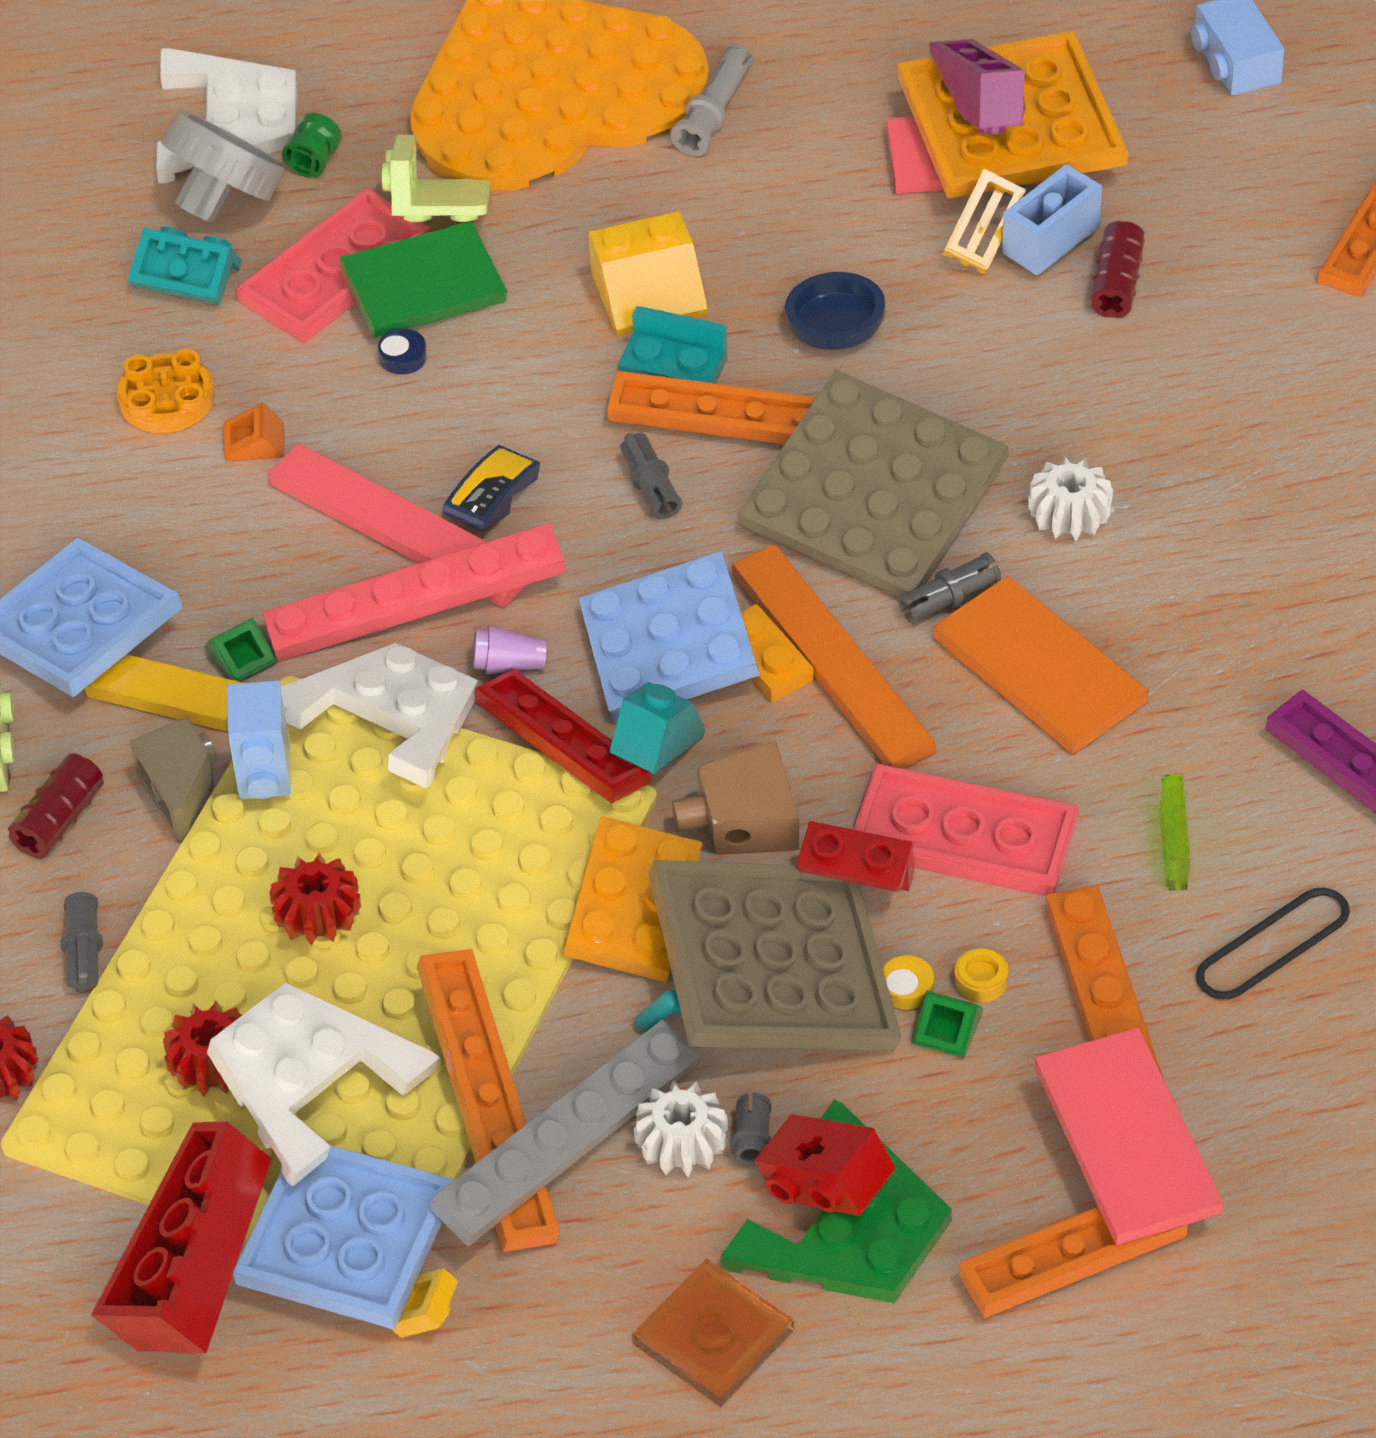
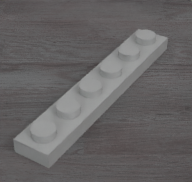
M662 1019L433 1196L429 1209L467 1247L635 1116L639 1103H649V1095L652 1088L664 1093L669 1089L673 1080L677 1083L696 1068L701 1056L692 1047H689V1044Z

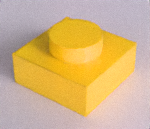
M444 1268L420 1274L395 1330H391L403 1338L440 1328L449 1314L450 1301L458 1280Z

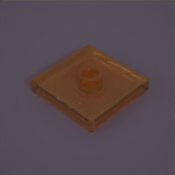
M706 1258L632 1333L633 1345L716 1405L722 1407L794 1331V1319Z

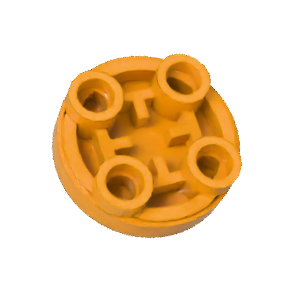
M181 349L175 353H160L148 357L145 355H133L124 362V373L117 384V398L121 414L134 427L151 433L178 432L195 425L210 411L215 397L213 380L207 367L201 363L200 356L196 351Z

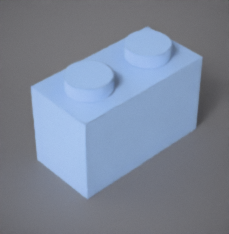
M1213 0L1197 5L1195 25L1191 26L1193 45L1198 52H1203L1209 62L1213 77L1217 81L1221 80L1230 96L1281 83L1285 48L1253 0Z
M1065 164L1003 212L1002 253L1038 276L1100 227L1102 185Z
M280 681L227 685L228 736L239 799H267L275 796L291 795L290 744Z

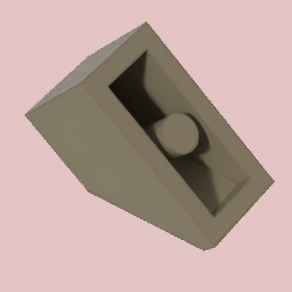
M188 717L130 740L136 772L179 844L185 839L214 786L211 763L217 761L214 747L205 732L198 735Z

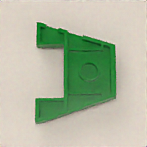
M836 1099L833 1100L820 1118L865 1126L842 1102ZM883 1143L896 1169L860 1216L822 1210L798 1244L747 1219L720 1255L721 1268L728 1272L739 1274L742 1273L743 1268L769 1273L770 1280L790 1283L793 1278L822 1283L823 1290L895 1303L951 1223L952 1209Z

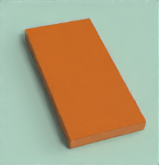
M1008 575L933 626V638L1072 755L1079 752L1148 702V689Z

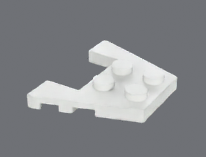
M161 48L160 79L162 89L207 87V121L242 138L267 154L283 150L288 139L295 135L294 131L297 126L296 70ZM157 141L156 171L158 183L175 181V173L194 167L161 144L162 141Z
M393 643L282 686L281 692L286 723L298 729H302L331 705H336L407 738L406 741L389 753L388 771L424 788H428L435 778L436 766L439 762L443 763L448 753V745L453 734H458L475 702V688L478 687V680L458 672L452 667L445 666L423 656L410 648Z
M287 983L281 985L212 1038L207 1054L240 1107L246 1105L259 1126L257 1132L266 1149L272 1148L282 1163L280 1171L286 1181L292 1186L324 1162L331 1147L294 1115L298 1110L360 1061L366 1064L398 1093L405 1096L436 1070L440 1059L438 1055L426 1048Z

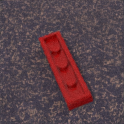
M512 669L475 688V703L611 804L650 783L651 772L610 753L612 745L610 738L517 670Z

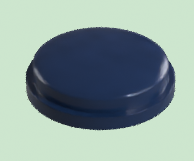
M828 272L812 276L795 286L785 302L786 321L797 337L808 345L828 350L850 348L865 342L877 331L886 312L885 297L880 287L864 276L849 272Z

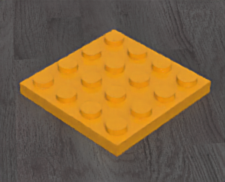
M1074 31L987 47L1025 70L1023 125L1006 126V132L1000 134L981 133L976 126L962 118L933 57L898 63L899 82L947 199L971 195L984 169L1020 186L1045 181L1065 164H1068L1082 174L1127 165L1128 150ZM987 183L983 192L993 191L996 187Z

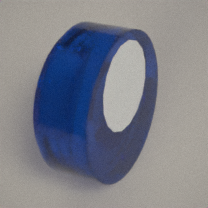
M406 328L392 330L386 333L378 343L380 364L390 373L399 375L413 373L423 367L427 360L425 339L415 330Z

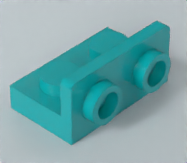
M162 226L160 231L143 228L127 281L133 287L220 305L230 270H239L242 260L233 250L230 242L216 236L206 235L203 240L190 238L185 232L169 226Z
M642 306L635 307L632 314L633 333L618 363V371L717 383L727 361V328L725 325Z

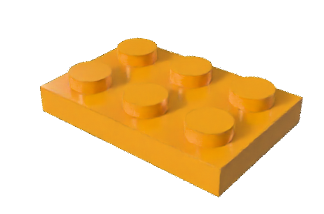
M600 816L563 956L667 983L671 967L648 873L654 860L698 862L703 842Z

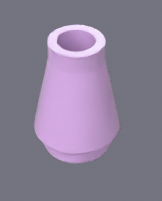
M488 625L487 630L475 629L472 669L484 670V675L506 673L512 669L517 671L544 670L547 640L535 639L492 625Z

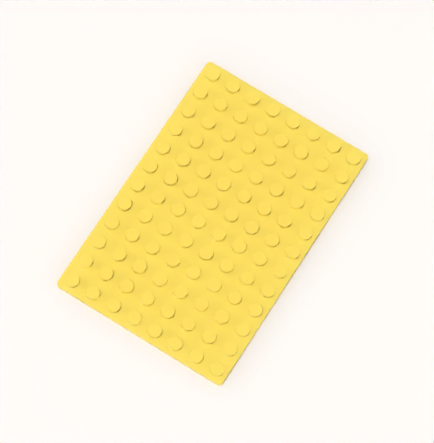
M293 676L284 677L280 680L281 687L300 680V678ZM331 705L302 729L286 723L290 744L291 795L275 796L267 799H239L233 760L231 761L98 980L96 988L92 990L1 1141L4 1155L149 1205L192 1123L227 1121L272 1158L245 1239L249 1240L280 1175L282 1163L272 1148L266 1149L257 1134L259 1126L246 1105L240 1107L230 1089H228L226 1094L219 1086L211 1087L205 1097L198 1091L197 1085L183 1090L177 1081V1076H171L166 1068L164 1060L166 1053L163 1045L164 1032L173 1029L174 1015L190 1017L193 1003L201 1011L209 1010L214 1002L217 1001L222 1007L223 1012L237 1007L239 1013L244 1015L281 985L287 983L426 1048L440 1057L436 1070L405 1096L398 1093L366 1064L360 1061L294 1115L331 1146L454 1180L457 1179L469 1159L472 1149L418 974L417 964L420 956L466 949L473 950L511 1075H513L574 959L563 956L600 816L644 826L657 801L654 787L646 785L611 804L544 753L460 728L458 734L454 733L449 742L448 753L443 763L439 762L436 766L435 778L428 788H424L388 771L389 753L407 740V738L336 705ZM320 852L326 864L340 858L342 864L345 865V870L353 871L354 876L358 880L361 909H359V915L353 916L354 922L351 931L336 929L337 935L335 936L334 943L324 935L318 936L311 946L306 940L305 934L290 940L289 935L285 932V927L277 926L272 915L271 908L273 905H271L269 892L271 884L278 881L277 876L280 867L294 869L297 856L306 863L313 862Z

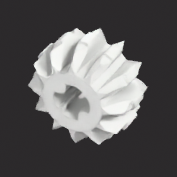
M1064 457L1059 466L1046 462L1042 473L1034 474L1033 480L1030 483V495L1028 496L1030 516L1036 518L1039 530L1052 528L1055 539L1066 533L1071 534L1076 541L1082 531L1095 535L1099 524H1106L1111 514L1113 497L1111 481L1105 479L1102 467L1089 469L1086 458L1078 464H1073Z
M673 1080L668 1093L652 1088L649 1095V1103H639L636 1111L634 1140L638 1148H642V1156L647 1165L660 1162V1168L665 1176L674 1167H682V1171L689 1177L693 1170V1165L698 1164L710 1169L713 1155L723 1154L726 1146L725 1133L728 1130V1118L724 1110L719 1108V1100L716 1098L715 1093L702 1095L701 1088H699L697 1082L688 1090H680V1087Z

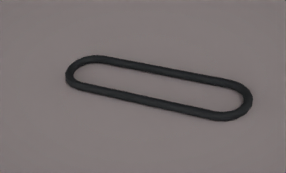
M1314 888L1303 893L1206 958L1198 967L1196 973L1197 984L1203 992L1217 999H1232L1243 994L1339 929L1349 917L1350 909L1347 900L1337 891L1328 888ZM1324 895L1332 897L1340 904L1342 909L1341 916L1335 922L1239 987L1231 991H1218L1206 983L1204 974L1210 965L1310 898Z

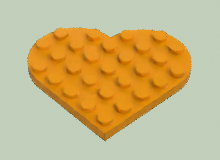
M466 0L413 102L410 121L412 135H416V149L418 148L426 158L427 166L445 179L491 181V191L530 187L529 180L540 178L551 172L555 178L567 171L582 157L589 145L599 147H630L646 144V137L667 129L671 134L674 125L685 118V107L689 100L697 95H701L709 81L707 57L696 38L667 16H657L584 0Z

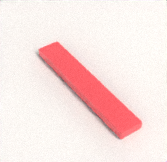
M300 443L268 472L270 485L417 563L429 561L487 542ZM527 585L492 595L485 599L505 609Z

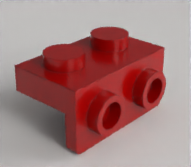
M809 821L798 856L797 869L808 874L895 892L899 890L909 891L914 876L913 842Z

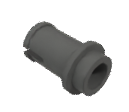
M747 1093L740 1096L736 1101V1133L730 1139V1150L740 1164L754 1167L757 1166L754 1160L772 1138L769 1135L771 1101L763 1094L753 1093V1108L751 1111L748 1110L749 1096Z

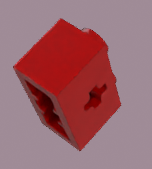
M790 1114L754 1160L766 1180L768 1192L778 1201L784 1204L794 1203L820 1208L826 1212L836 1211L858 1216L862 1214L896 1169L874 1128Z

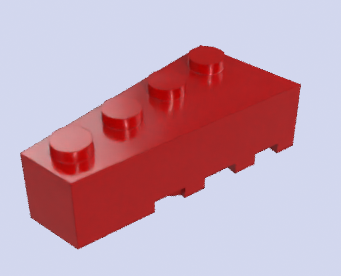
M227 1121L193 1122L91 1316L137 1351L206 1354L272 1158Z

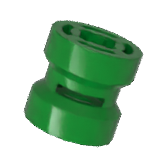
M307 113L296 126L295 135L290 137L282 150V159L286 166L294 173L307 178H315L323 173L329 162V156L336 151L342 140V134L338 125L330 118L318 113Z

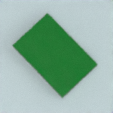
M472 221L340 257L339 268L373 338L502 303L507 298V290Z

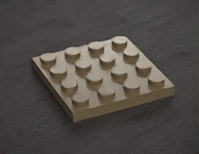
M835 370L739 511L738 523L742 527L898 597L902 593H907L927 583L1008 458V445Z
M654 860L648 875L689 1047L895 1051L901 1040V1034L859 884L800 872L797 869V865Z

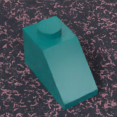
M647 682L623 699L610 753L655 774L704 737L705 727L692 702L677 696L671 688L665 685Z

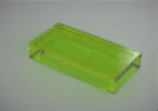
M1164 774V778H1161L1159 814L1166 887L1169 888V891L1187 890L1190 848L1183 774Z

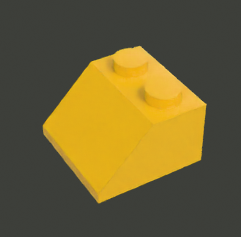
M680 211L588 231L591 273L616 336L633 333L632 314L636 306L662 310L692 318L708 315L694 245Z

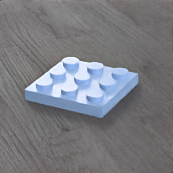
M77 537L0 599V655L71 697H75L183 607L177 592Z
M722 551L579 598L607 707L613 723L618 721L623 699L647 682L665 685L671 688L677 696L687 700L760 676Z
M331 1146L327 1159L294 1186L290 1185L280 1172L233 1273L235 1284L395 1330L442 1224V1221L429 1209L433 1196L453 1182L454 1179Z

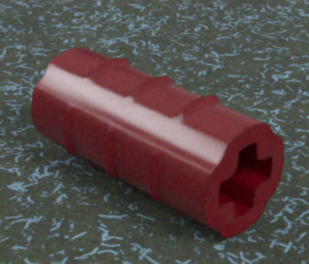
M1115 221L1110 223L1105 228L1103 240L1099 244L1100 254L1099 259L1096 261V274L1092 278L1094 284L1091 294V308L1103 317L1121 318L1126 316L1131 311L1133 299L1137 295L1135 288L1137 280L1140 278L1139 268L1140 263L1143 261L1142 253L1145 233L1140 226L1133 222Z
M68 754L58 767L50 772V777L45 783L35 790V795L28 804L21 807V812L8 827L9 839L21 852L33 858H44L57 842L63 840L62 835L71 824L77 822L78 815L85 807L91 804V799L103 786V773L98 766L79 754Z

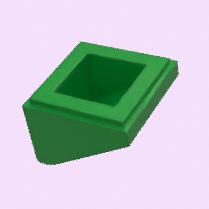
M253 617L209 639L204 647L210 658L227 679L239 682L278 661Z
M926 991L912 1043L965 1058L979 1024L983 1008L977 1004Z

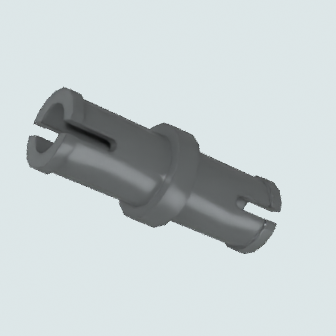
M985 552L953 570L944 568L936 572L935 579L907 593L900 594L898 602L902 611L917 603H921L912 607L910 612L905 614L906 619L909 623L916 624L919 620L947 606L956 608L964 604L965 597L1000 581L1001 573L998 565L983 573H979L988 569L989 564L995 561L991 554Z

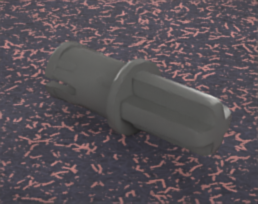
M628 433L624 436L625 441L620 444V449L633 472L631 477L634 487L642 490L654 517L657 519L670 518L671 515L664 501L669 502L675 514L682 508L683 503L668 478V465L663 460L658 459L644 433Z
M76 892L70 894L64 900V909L66 911L65 933L60 939L61 949L66 953L67 986L75 988L77 993H86L87 989L96 988L99 982L98 952L103 947V938L98 932V899L87 892Z

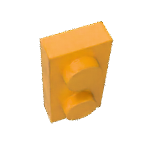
M758 604L741 612L760 676L751 678V680L771 703L814 681L813 666Z

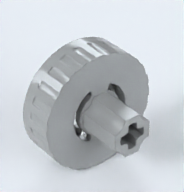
M184 110L177 112L161 143L172 153L194 166L175 203L185 211L210 223L214 222L232 186L254 197L269 201L287 168L280 161L251 143Z

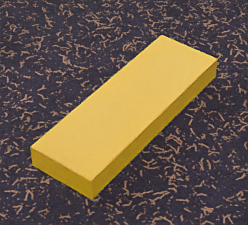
M126 654L85 688V692L88 698L177 720L188 717L193 724L228 732L227 685L242 684L243 682Z

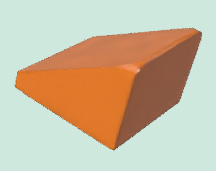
M263 402L224 422V458L228 462L272 459L285 454L284 423Z

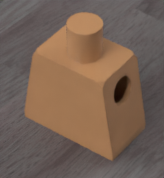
M776 741L701 765L697 769L699 796L672 801V811L677 832L707 827L713 851L719 855L799 850V815Z

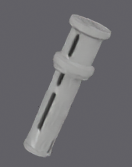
M735 44L727 48L702 94L689 100L685 107V118L674 125L671 131V140L673 145L682 153L693 157L705 154L711 145V134L719 130L725 121V106L740 84L744 74L753 63L752 55L747 56L744 63H742L749 53V50L744 46Z

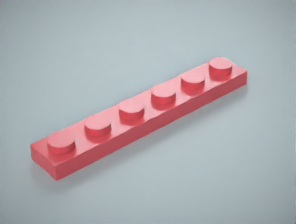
M548 523L264 611L262 615L278 662L560 575L567 571L551 524Z

